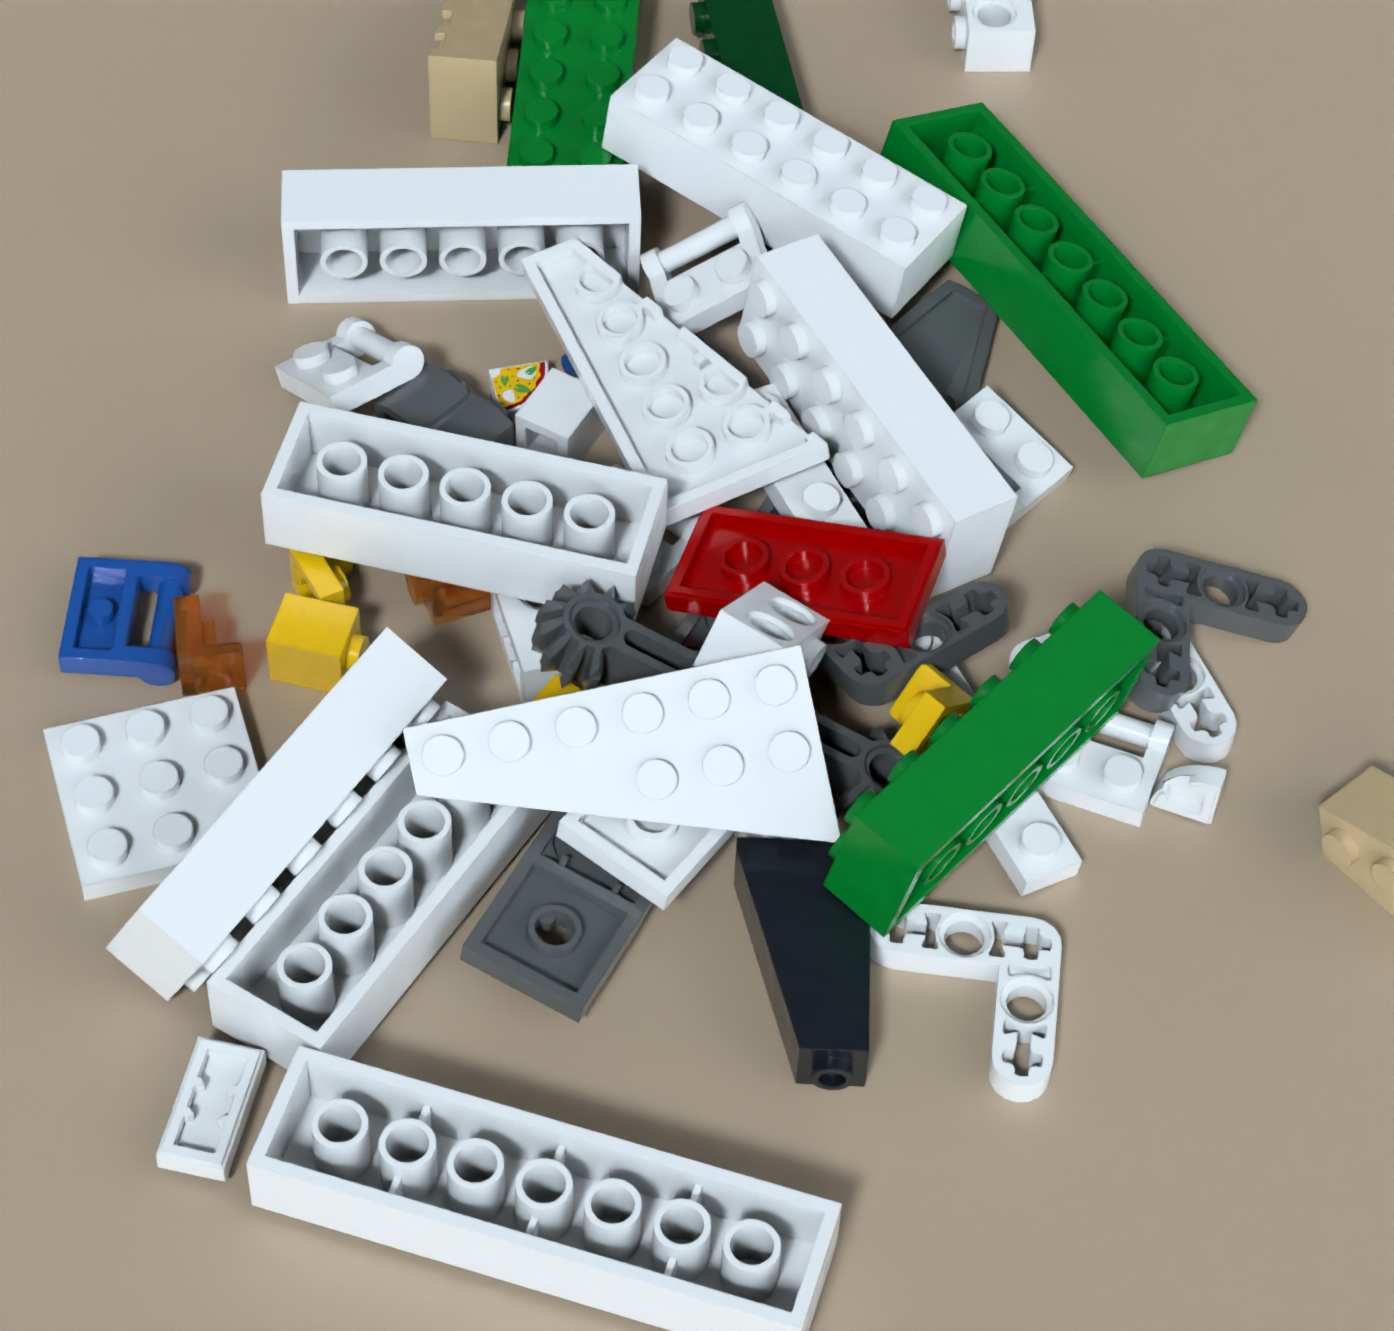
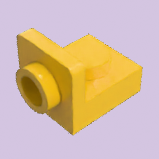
M289 549L291 581L298 595L345 605V602L351 599L349 584L344 574L353 570L352 562Z
M932 664L920 665L890 708V715L902 725L890 744L904 756L911 750L921 755L931 746L929 744L931 735L948 715L956 712L962 717L972 708L969 705L972 697Z

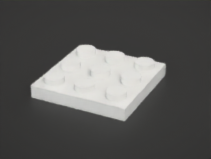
M234 687L43 729L45 744L84 901L162 883L259 773Z

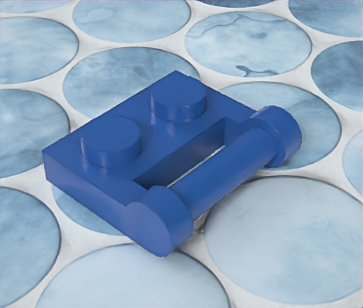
M78 557L58 655L61 672L139 677L143 682L155 686L171 684L175 680L178 663L177 657L173 654L182 599L190 595L193 578L191 570L186 566L172 562ZM141 591L155 592L158 595L148 647L131 646Z

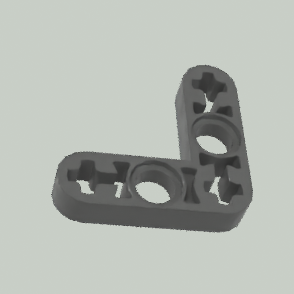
M1154 548L1145 551L1128 574L1125 611L1143 625L1144 620H1155L1161 623L1169 631L1171 639L1160 640L1129 696L1130 700L1139 708L1153 713L1168 711L1176 704L1187 688L1190 679V622L1266 642L1281 643L1287 641L1306 617L1307 606L1305 599L1296 588L1281 580L1165 549ZM1211 586L1220 589L1226 594L1230 605L1223 606L1214 603L1207 597L1203 587ZM1155 662H1161L1157 668V677L1149 673Z
M984 581L971 582L926 606L913 642L923 636L939 637L944 642L934 650L920 651L913 647L908 649L854 639L841 644H831L822 640L821 637L820 641L827 644V649L819 665L859 704L867 706L887 704L899 697L920 665L932 664L940 672H944L1002 638L1009 628L1007 595L1002 588L993 583ZM863 657L865 660V666L870 670V672H866L864 674L861 663V659Z

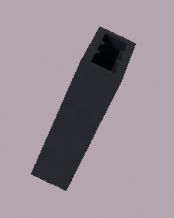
M737 837L734 888L795 1083L814 1084L816 1087L825 1090H840L848 1086L864 1087L869 1057L870 925L823 885L834 862V859L828 855L834 842Z

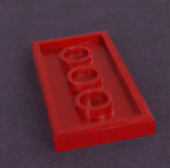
M715 506L701 512L666 589L664 598L667 610L717 618L722 608L765 581L829 619L830 621L823 635L910 649L946 557L945 541L938 538Z

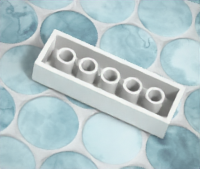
M677 37L610 96L602 148L629 164H638V169L722 219L728 216L727 211L729 208L743 201L746 202L758 222L764 244L773 249L818 234L872 306L891 319L953 256L966 212V204Z
M638 164L282 170L281 230L288 304L537 299L523 273L520 259L574 237L621 274L623 283L639 295L641 204Z
M818 234L756 255L750 284L747 288L742 318L737 331L741 348L748 357L756 360L769 378L770 384L774 383L788 406L801 422L807 434L814 432L828 443L830 459L828 460L833 466L836 478L843 487L849 488L865 509L867 519L872 528L944 539L946 557L930 598L990 574L1018 496Z
M300 401L260 496L265 544L545 604L546 600H552L554 593L563 584L577 592L579 586L588 579L596 593L603 594L614 586V601L618 604L634 603L635 615L633 621H635L666 528L668 479Z
M386 627L107 945L106 949L167 1001L184 984L195 992L239 944L238 941L276 901L283 888L321 848L324 840L357 806L366 791L402 753L401 750L406 746L403 728L427 723L441 706L432 699V696L444 684L447 678Z
M445 701L427 723L470 713ZM406 747L208 979L206 984L212 1025L248 1047L265 1050L268 1059L287 1070L298 1045L350 1060L551 810L416 795Z

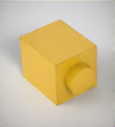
M285 592L266 639L270 680L329 693L369 648V637L361 635L359 608Z

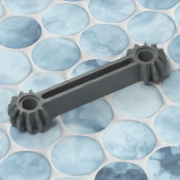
M588 579L579 586L577 592L563 584L554 593L552 600H546L545 604L540 606L535 618L537 624L531 638V650L542 654L540 659L541 672L558 671L561 673V689L572 683L573 680L580 682L584 690L596 688L599 682L604 685H610L695 667L693 664L699 654L633 621L635 615L634 603L618 604L614 601V586L603 594L596 593ZM582 635L589 636V637H591V638L594 639V640L585 638V637L582 636ZM815 712L832 798L838 801L835 805L836 817L844 818L851 806L868 789H872L879 794L885 788L874 780L885 786L890 784L887 778L904 755L890 744L892 740L887 737L881 726L871 731L866 738Z

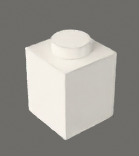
M551 368L515 414V447L577 460L583 459L604 431V425L579 378L570 376L555 368Z

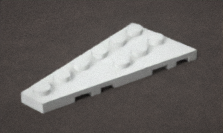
M574 237L520 259L523 273L626 469L668 479L666 526L830 459L827 442L814 432L807 434L791 420L790 412L774 400L769 403L748 385L745 375L686 327L683 326L679 329L664 317L663 310L648 296L642 299L623 283L621 274L577 238Z
M801 645L403 728L416 795L834 843L840 837Z

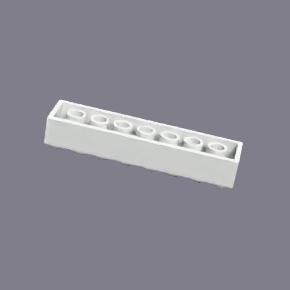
M298 1045L246 1163L253 1206L670 1331H809L837 1244L842 1203L301 1045Z

